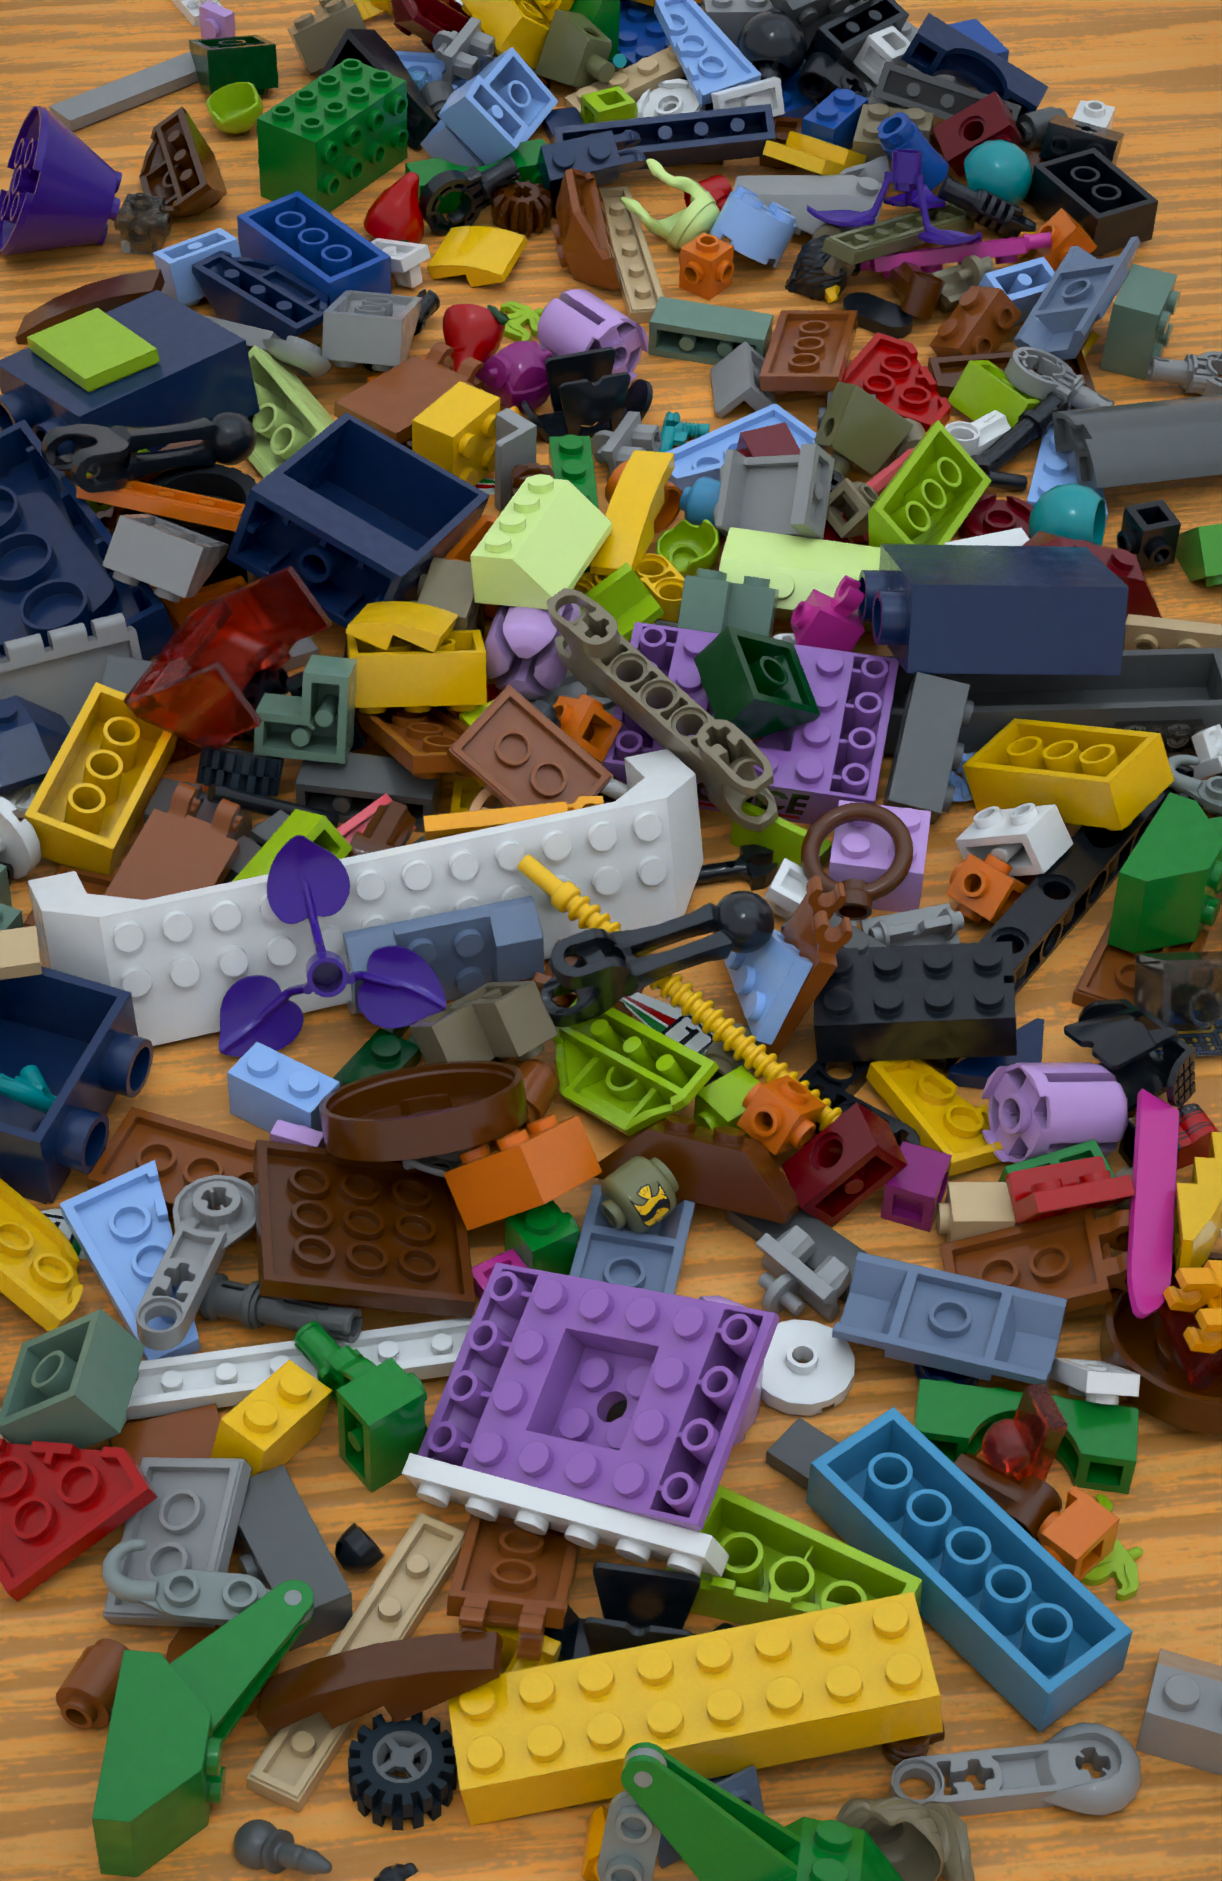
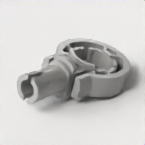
M1019 347L1014 350L1006 366L1005 374L1008 380L1016 388L1034 398L1044 400L1053 391L1065 398L1058 406L1067 402L1069 409L1072 407L1075 409L1114 406L1115 404L1113 400H1109L1084 386L1086 382L1083 375L1073 373L1068 364L1047 351L1033 347Z
M1210 351L1200 356L1187 354L1184 361L1151 356L1148 361L1146 370L1147 381L1179 384L1184 393L1201 394L1202 396L1222 394V378L1218 376V374L1222 375L1221 351Z

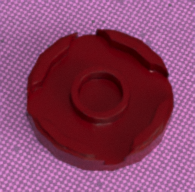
M983 495L958 528L959 535L962 539L1022 528L1030 539L1029 519L1032 506L1013 496H1007L1006 501L996 500L997 495Z

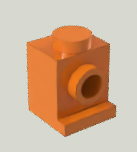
M1075 1485L1068 1491L1065 1510L1062 1513L1058 1511L1052 1512L1040 1526L1037 1538L1040 1540L1039 1544L1081 1582L1089 1572L1113 1551L1120 1518Z

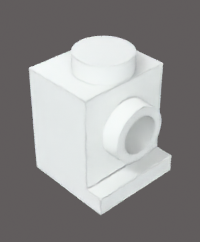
M892 25L869 35L853 63L877 85L885 61L903 67L908 65L901 58L911 42Z

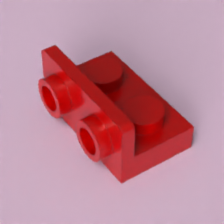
M1101 1156L1013 1171L1007 1174L1005 1178L1017 1225L1093 1207L1094 1211L1111 1208L1135 1195L1131 1176L1125 1175L1111 1178L1110 1171L1106 1170L1104 1159Z

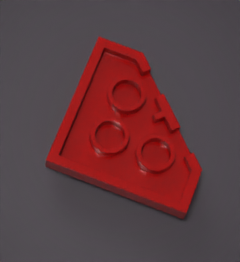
M877 332L845 369L842 382L855 384L869 394H876L877 400L903 418H910L919 422L926 432L937 420L945 426L950 419L951 405L946 397H940L936 390L937 382L927 366H921L917 359L918 352L912 343Z
M0 1438V1581L7 1594L17 1602L158 1497L134 1458L124 1448L103 1446L102 1450L78 1449L74 1444L32 1441V1445L12 1444Z

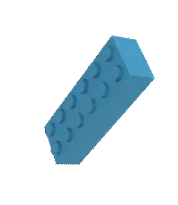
M894 1407L811 1462L806 1503L850 1546L922 1579L919 1614L1039 1732H1042L1123 1670L1133 1631Z

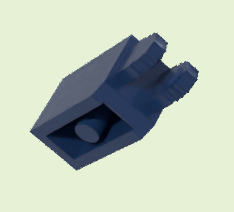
M612 130L541 146L537 166L544 189L551 191V196L559 195L564 172L572 168L582 170L584 173H594L597 184L600 186L617 180L619 173L643 167L646 164V156L643 153L621 157L618 153L619 150L634 147L641 142L637 131L613 135Z

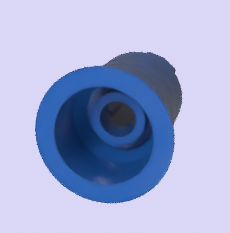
M899 112L889 118H885L877 128L879 132L878 138L891 162L894 149L922 151L921 174L924 175L923 185L926 184L930 191L935 189L947 176L949 171L948 162L932 147L907 114Z

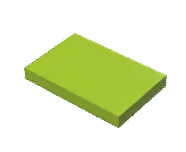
M99 308L27 337L29 349L87 392L94 391L160 362L157 348Z

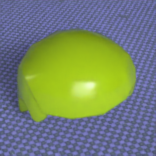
M236 82L225 85L216 90L206 102L214 125L220 131L227 134H239L249 131L257 124V118L263 113L261 97L255 86L250 82Z
M683 519L674 529L664 531L656 541V554L665 557L684 578L685 575L696 576L697 568L712 570L717 564L719 557V531L707 519L703 520L700 525L690 524L686 519Z

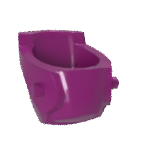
M536 341L514 342L485 361L484 368L479 370L475 377L483 380L481 388L485 392L500 397L501 407L506 409L517 406L520 412H525L520 403L527 400L530 406L535 409L544 404L550 395L544 362L547 358L552 357V353L549 349L542 351Z

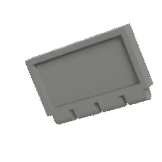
M117 613L91 620L92 636L87 635L85 625L82 622L47 631L49 647L44 648L43 640L39 633L4 642L6 657L0 659V700L15 695L62 715L69 727L72 728L95 683L102 684L108 655L132 657L142 660L136 629L133 626L127 627L123 614Z

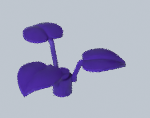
M894 149L892 151L891 171L885 172L883 184L870 210L863 212L853 210L817 211L807 205V211L812 216L825 223L840 227H858L875 224V217L879 212L882 202L898 207L912 206L921 210L925 232L918 233V239L941 246H957L979 243L983 239L981 232L972 236L954 230H939L931 225L928 209L945 207L946 201L937 198L938 196L934 195L926 184L923 185L924 175L921 174L923 152L919 150ZM891 182H894L893 189L905 191V193L884 198Z
M303 835L292 837L277 853L267 879V898L272 911L282 922L296 924L307 918L309 920L317 953L307 962V982L288 987L283 992H281L275 980L264 975L246 976L232 984L227 990L220 1008L219 1050L222 1054L242 1057L256 1042L275 1051L284 1048L297 1037L304 1022L301 1008L289 1000L290 997L303 993L308 995L312 992L321 997H334L340 994L347 984H353L358 980L364 981L357 992V1002L361 1012L367 1020L383 1028L391 1029L409 1026L446 1008L445 994L437 975L421 956L406 947L398 945L379 947L368 958L367 972L355 971L351 973L347 972L345 963L339 955L326 951L317 916H332L341 910L349 896L350 881L346 868L333 853L315 844Z

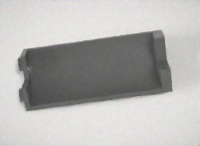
M1222 394L1052 412L1056 452L1075 451L1077 483L1080 485L1099 489L1222 475Z

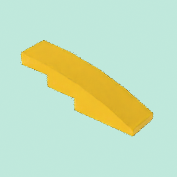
M633 451L620 476L605 515L612 522V531L591 561L590 574L609 576L626 562L635 572L654 539V520L665 503L664 486L675 469L674 453Z
M1211 1132L1208 1158L1194 1157L1191 1183H1176L1173 1233L1176 1272L1179 1268H1201L1208 1259L1221 1232L1222 1132Z

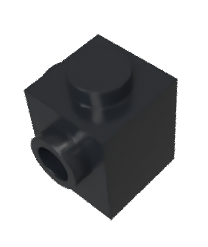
M1163 499L1126 506L1121 531L1117 534V547L1135 554L1142 570L1174 564L1181 523Z

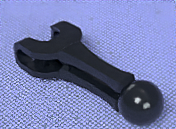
M234 411L220 412L210 419L202 416L187 422L161 426L115 425L109 428L93 424H74L49 430L42 441L41 452L44 460L55 469L71 471L72 481L86 492L96 493L119 490L125 487L128 481L166 469L187 466H214L216 462L224 465L239 464L252 454L256 445V433L252 423L244 415ZM202 440L203 442L183 448L137 453L139 450L164 444ZM72 441L75 444V453L62 456L56 455L57 447L61 443ZM88 472L93 474L94 476L91 478H87L86 474Z
M736 891L723 897L717 905L708 903L689 914L661 924L611 933L604 929L595 928L577 933L560 940L554 946L549 966L555 977L546 981L540 995L556 1027H569L594 1019L612 1008L623 997L632 996L648 985L675 972L705 962L727 959L731 952L746 954L759 950L769 941L773 933V911L767 901L760 895L750 891ZM713 932V934L700 940L691 942L689 944L668 951L643 956L654 950L680 942L682 940ZM575 956L578 957V960L573 966H570L564 961V958ZM573 992L577 995L576 1004L569 1008L558 1007L553 1002V998Z

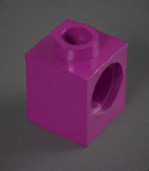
M903 1141L900 1149L908 1165L885 1183L881 1218L930 1232L936 1217L937 1203L942 1202L947 1189L952 1155Z

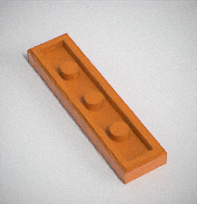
M91 474V475L87 476V478H91V477H93L94 475ZM134 480L128 481L127 485L119 490L90 493L84 491L79 486H77L76 498L236 532L245 504Z

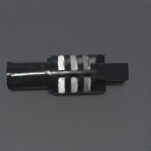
M947 176L939 190L937 198L943 199L966 211L965 215L968 216L969 220L975 221L977 224L994 231L1002 237L1009 238L1010 235L1018 237L1021 232H1035L1036 223L1022 215L1024 212L1022 208L988 192L984 188H979L975 191Z

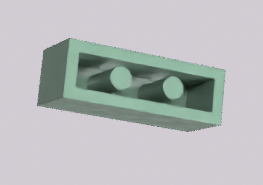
M660 296L649 323L648 354L715 365L746 341L765 358L772 339L773 314Z

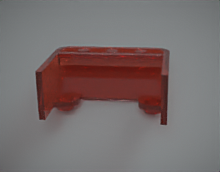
M289 566L208 601L193 611L126 695L124 703L136 718L201 748L211 745L213 749H217L230 741L233 736L259 727L262 723V719L242 694V690L253 675L265 668L269 671L280 668L290 659L291 654L289 651L296 641L330 628L332 621L294 568Z

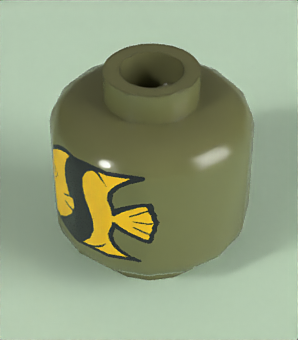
M634 1156L602 1181L601 1192L604 1202L600 1204V1210L615 1229L620 1230L624 1226L630 1231L645 1233L674 1211L677 1202L675 1193L679 1190V1186L674 1175L661 1160L656 1157L648 1160L643 1156Z

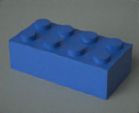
M296 191L237 216L241 257H249L278 265L328 295V307L346 290L391 294V257L301 192Z

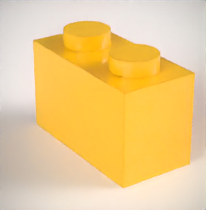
M288 1360L220 1420L210 1458L245 1459L252 1467L250 1477L284 1465L320 1432L332 1390L294 1362Z

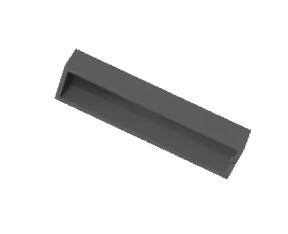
M1220 648L1123 650L1121 676L929 674L970 685L967 700L974 701L973 711L968 727L961 726L957 741L964 744L963 753L978 752L1014 718L1123 729L1130 725H1143L1153 733H1162L1167 727L1181 723L1191 726L1194 730V735L1203 729L1217 724L1222 728V652ZM882 656V657L895 658V656ZM900 663L883 755H894L909 685L915 674L906 673Z

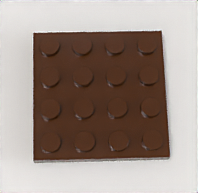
M256 1140L253 1152V1174L260 1296L379 1308L389 1311L397 1310L438 1316L472 1318L476 1297L468 1234L445 1177L426 1173L416 1168L406 1170L403 1168L402 1160L385 1162L354 1161L333 1156L322 1147ZM434 1164L437 1166L450 1168L444 1164Z

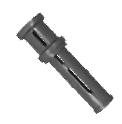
M222 1273L215 1274L200 1305L202 1316L206 1320L217 1321L221 1317L241 1321L244 1327L253 1330L262 1328L265 1325H273L298 1331L305 1324L318 1321L332 1338L351 1344L355 1343L358 1339L363 1324V1317H360L362 1314L360 1309L336 1306L323 1302L260 1296L259 1281H254L250 1285L229 1281L228 1277Z

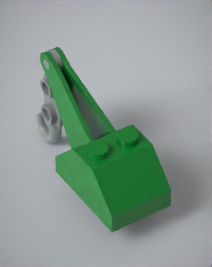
M1179 754L1168 758L1174 778L1169 787L1179 793L1191 796L1195 800L1169 793L1119 871L1108 945L1131 953H1139L1194 942L1205 924L1212 926L1217 918L1221 899L1215 898V894L1222 891V816L1208 818L1200 805L1211 814L1222 815V776H1214L1208 780H1199L1176 771V768L1181 765H1199L1200 759L1196 756Z
M129 1539L118 1543L107 1553L102 1563V1578L107 1589L117 1598L131 1603L143 1604L173 1621L223 1626L170 1664L158 1652L124 1650L92 1815L101 1874L138 1877L208 1826L211 1803L221 1804L224 1795L226 1767L221 1766L223 1743L314 1617V1594L307 1583L292 1579L280 1583L272 1590H268L260 1580L251 1575L192 1569H178L145 1580L131 1579L125 1577L120 1572L121 1561L132 1552L145 1550L147 1548L146 1540Z
M649 1742L633 1745L625 1755L621 1774V1782L625 1791L617 1794L610 1802L597 1865V1874L600 1881H652L661 1834H663L700 1881H904L864 1829L850 1827L836 1820L821 1821L802 1817L784 1827L690 1769L658 1745Z

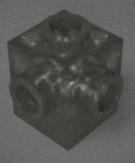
M147 193L127 194L114 220L115 230L120 231L122 253L153 256V252L162 249L171 230V214L166 213L165 197L151 196Z

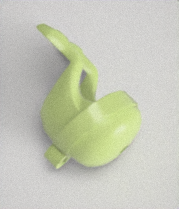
M647 159L646 163L652 175L668 186L690 194L691 204L674 215L661 220L653 219L635 199L622 197L621 201L624 207L636 214L649 232L666 239L667 243L675 249L681 250L686 243H689L703 232L710 234L720 211L709 191H706L698 182L688 177H674L667 173L659 162L654 159Z

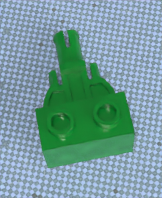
M318 1321L305 1324L295 1334L294 1341L296 1343L294 1345L318 1371V1380L332 1390L331 1397L337 1403L340 1458L367 1489L373 1493L402 1475L410 1453L418 1454L428 1430L425 1423L426 1390L414 1373H406L392 1357L376 1366L372 1361L364 1358L357 1349L352 1350L350 1346H343L341 1348Z

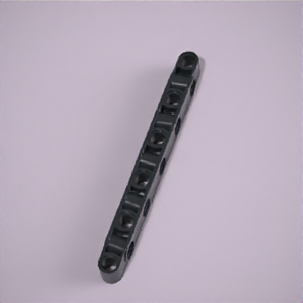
M1181 765L1176 768V771L1180 774L1194 777L1193 768L1187 765ZM1168 786L1154 802L1150 803L1123 830L1110 831L1106 828L1082 825L1071 838L1073 845L1044 874H1039L980 940L979 943L1012 941L1015 996L1119 876V871L1168 794L1174 793L1181 796L1182 793ZM960 1058L922 1060L944 1071H949V1067L956 1064Z

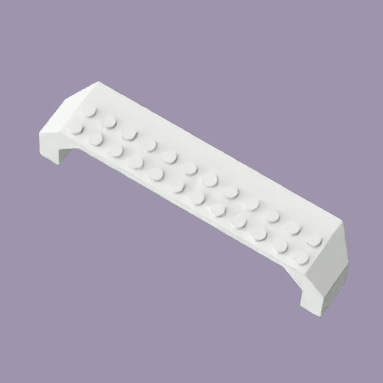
M669 749L625 757L627 792L614 802L339 859L348 873L350 892L345 905L336 914L326 917L317 916L325 949L339 955L345 963L347 972L350 973L343 942L344 932L532 896L543 934L544 960L549 959L558 939L562 940L589 930V928L580 929L578 927V919L570 921L568 919V912H559L551 905V897L517 869L520 861L528 854L533 856L562 882L571 881L581 890L580 897L589 896L591 899L590 906L598 904L601 908V915L603 913L610 914V923L620 922V931L653 926L683 916L687 910L704 862L696 774ZM76 871L28 880L43 967L131 992L138 1037L149 1039L153 1046L219 1032L220 1008L223 998L232 984L241 978L252 975L270 977L277 982L281 992L288 987L306 983L307 962L317 952L308 918L296 924H287L282 922L272 911L267 898V879L269 874L147 900L87 894ZM347 984L344 990L334 997H321L312 992L308 995L305 993L294 995L289 1000L296 1003L303 1013L348 1003L347 1001L352 1000L351 984Z

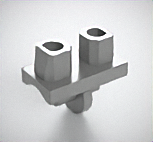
M471 17L459 33L442 30L434 36L432 45L435 50V57L438 60H443L446 66V72L442 76V81L452 85L458 76L471 80L478 75L480 69V59L477 57L488 60L482 55L492 56L494 54L495 37L481 32V20Z
M628 411L615 431L602 430L595 433L591 439L592 455L595 461L608 464L609 476L607 477V482L613 471L621 463L630 459L634 450L658 452L662 446L659 426L642 424L640 412Z
M794 1225L776 1240L766 1232L756 1242L757 1248L764 1253L761 1262L762 1266L768 1271L763 1273L757 1282L766 1291L762 1299V1307L766 1311L779 1314L787 1308L797 1316L808 1304L829 1323L840 1313L837 1299L852 1281L850 1270L835 1256L829 1255L814 1271L807 1267L804 1263L817 1251V1248L812 1238L797 1225Z

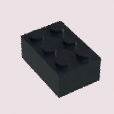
M1091 148L1035 164L1029 204L1047 220L1063 208L1085 229L1098 246L1090 253L1095 257L1125 248L1131 237L1138 236L1140 242L1151 240L1158 200L1099 151Z

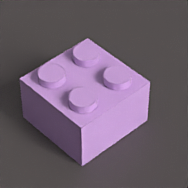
M839 800L838 806L858 802ZM879 805L896 814L908 828L913 841V860L903 882L890 894L873 901L872 909L892 912L919 909L931 811ZM865 821L849 822L835 828L828 876L837 882L847 879H860L870 883L878 879L889 869L894 859L895 848L891 836L882 827Z

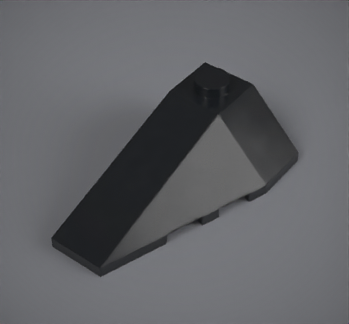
M346 29L320 76L340 64L343 60L350 58L360 60L363 64L378 70L388 71L391 75L406 80L408 99L407 130L409 134L407 145L416 150H421L423 148L420 145L421 142L436 126L438 119L397 53L375 30Z

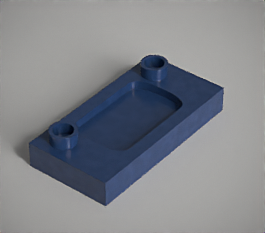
M22 420L1 431L0 659L6 657L3 644L6 641L39 633L42 637L44 648L49 647L47 631L83 622L87 635L92 636L91 620L117 613L123 614L127 627L133 626L136 629L142 660L150 661L153 656L179 643L165 605L154 594L149 584L139 581L138 586L123 583L112 577L114 570L102 566L112 535L85 499L76 498L77 489L64 471L55 469L44 460L41 452L42 442L27 422Z

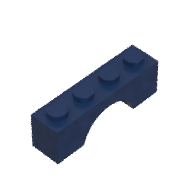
M930 13L926 16L901 60L924 74L933 77L938 75L954 76L968 82L978 91L987 95L996 91L1002 100L1021 105L1018 117L1022 114L1036 111L1048 89V86Z

